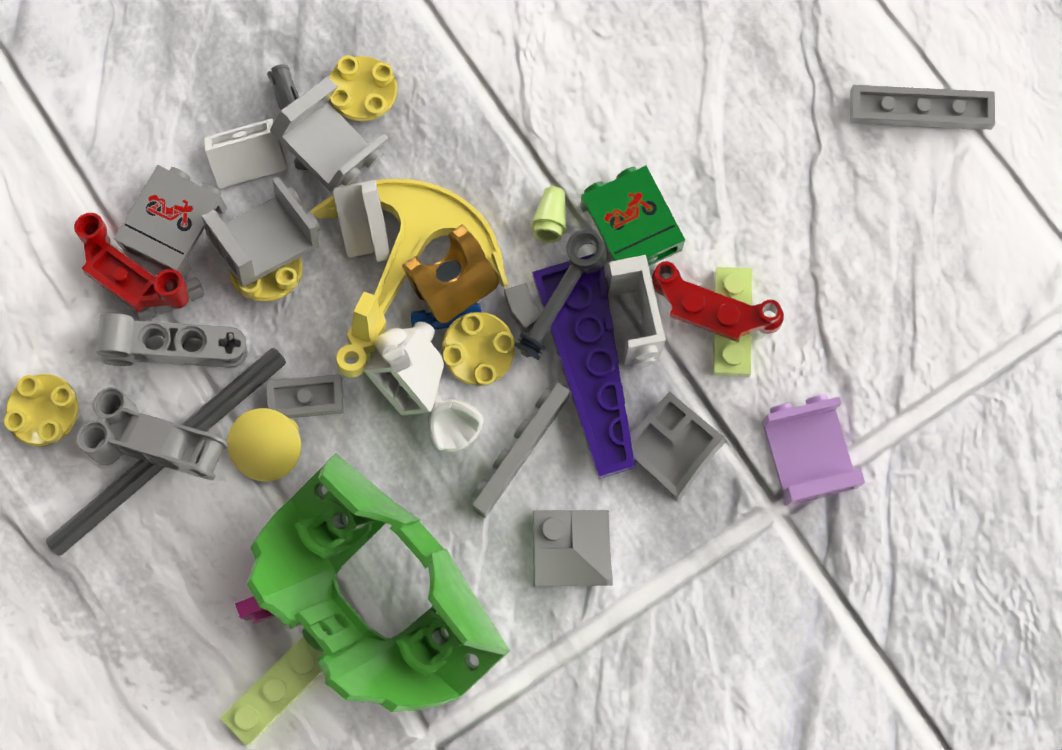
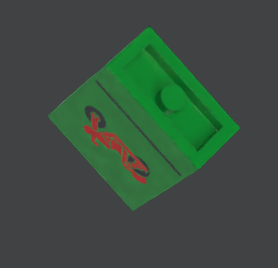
M647 165L637 170L635 167L627 168L616 176L617 179L606 184L602 181L597 182L584 190V194L581 195L580 208L583 213L589 212L613 261L646 255L648 266H651L683 250L685 238Z

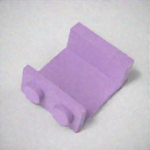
M827 394L817 395L806 399V405L792 408L791 403L781 404L770 408L771 413L767 414L762 421L786 506L858 489L865 483L861 468L853 469L836 409L842 404L840 397L828 399Z

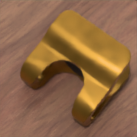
M463 224L448 234L451 244L450 249L441 261L432 265L422 264L417 256H414L402 264V268L415 294L419 299L426 301L435 318L440 323L449 322L493 292L499 284L498 278L487 260L482 247Z

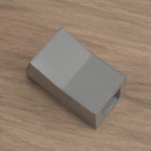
M523 283L505 289L504 295L511 316L526 334L533 328L542 312L532 301L527 284Z

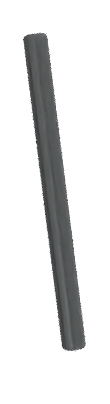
M271 348L181 425L207 432L286 364L284 357L278 350ZM140 459L46 539L47 546L54 554L58 556L63 555L165 467Z

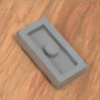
M340 374L266 381L268 409L276 410L288 418L344 413L342 377Z

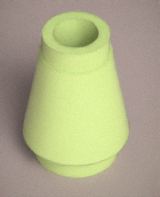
M550 186L544 189V194L532 220L533 236L540 241L555 243L560 241L562 235L566 233L565 191L559 187Z

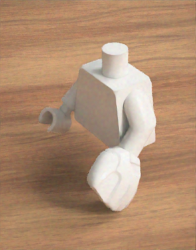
M417 322L413 328H393L377 336L374 342L377 349L363 371L401 415L428 413L429 434L432 444L437 451L455 452L471 444L478 437L483 423V416L477 409L463 401L452 399L443 402L440 398L439 381L444 366V359L431 343L435 334L434 328L428 323Z

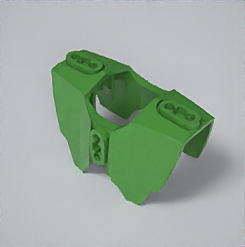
M335 453L271 517L259 532L250 547L255 562L251 569L247 586L257 600L259 607L274 614L283 624L289 625L290 629L300 624L304 627L302 634L307 643L315 650L324 652L317 660L324 673L325 684L345 700L378 703L391 712H401L437 707L460 699L510 652L508 646L469 588L463 574H461L448 550L444 549L422 525L421 519L395 503ZM323 485L329 490L325 495L322 492ZM386 523L392 525L389 529L404 542L419 559L423 567L429 569L430 589L428 600L432 604L431 608L416 621L392 638H386L366 624L341 595L336 581V575L342 566ZM470 654L477 656L479 666H475L470 662Z

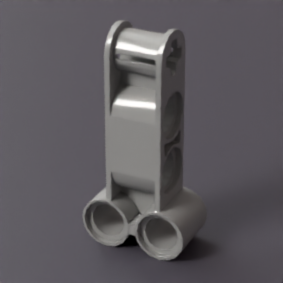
M105 313L99 316L96 353L101 355V362L108 365L132 366L135 362L231 368L241 365L248 354L246 338L237 328L134 321V318L131 316L117 313ZM158 335L165 339L163 346L159 349L151 350L145 347L147 340L152 336ZM190 338H197L203 342L202 347L196 352L184 350L183 345ZM229 341H234L236 347L233 348L231 354H227L225 347L228 346Z
M113 387L105 388L96 395L92 405L93 411L98 418L96 421L83 425L78 431L76 438L79 448L100 465L107 466L113 464L124 454L207 480L215 479L216 475L213 472L223 449L227 450L229 448V443L216 435L140 413L136 405L121 390ZM104 439L103 443L97 447L98 443Z

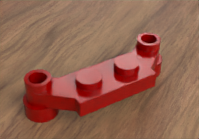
M85 213L78 217L74 224V231L84 243L86 263L81 269L88 277L138 313L143 307L171 306L172 308L179 309L188 303L187 284L180 272L174 269H166L158 273L156 277L110 245L111 240L107 234V226L98 214Z
M669 261L659 263L653 271L652 283L654 290L666 298L671 307V318L738 343L743 335L756 331L772 334L782 327L784 313L780 304L775 300H765L761 304L753 306L684 281L679 270ZM664 273H669L672 275L668 279L660 277ZM772 311L775 316L767 317L764 315V312Z

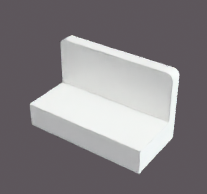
M273 118L204 137L205 152L219 188L229 187L287 169L279 140L270 131L274 123Z
M376 180L335 187L333 195L347 256L351 258L375 253L377 262L388 260L391 254Z

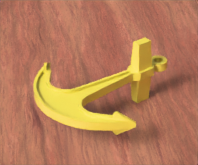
M412 179L376 180L381 208L392 213L398 219L401 228L375 294L363 292L353 312L352 326L347 333L349 345H345L337 352V368L345 377L353 378L363 374L366 364L377 349L374 344L376 337L383 334L386 329L384 315L407 279L402 264L414 256H417L419 259L425 247L433 239L448 235L463 224L479 242L502 287L508 286L502 254L494 232L483 216L470 203L455 193L434 184ZM334 195L310 210L316 218H338ZM349 358H355L356 363L348 364L345 361Z

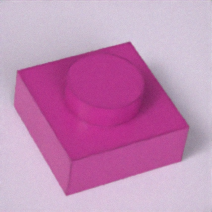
M254 596L235 603L239 617L246 621L251 619L253 624L263 622L275 616L268 610L259 607Z

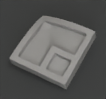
M670 391L630 434L634 460L678 501L682 499L703 468L726 442L723 435Z
M609 510L533 511V587L613 586Z

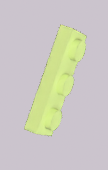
M716 267L714 273V292L752 305V268ZM713 333V376L750 377L752 333L741 336L739 343Z
M303 636L220 719L245 746H249L323 673L317 660L323 653L312 648Z

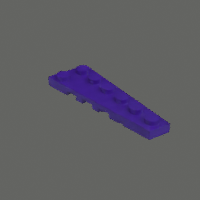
M594 254L581 257L580 259H590ZM568 261L532 272L543 310L571 265ZM603 266L597 272L582 273L549 328L598 479L635 468Z

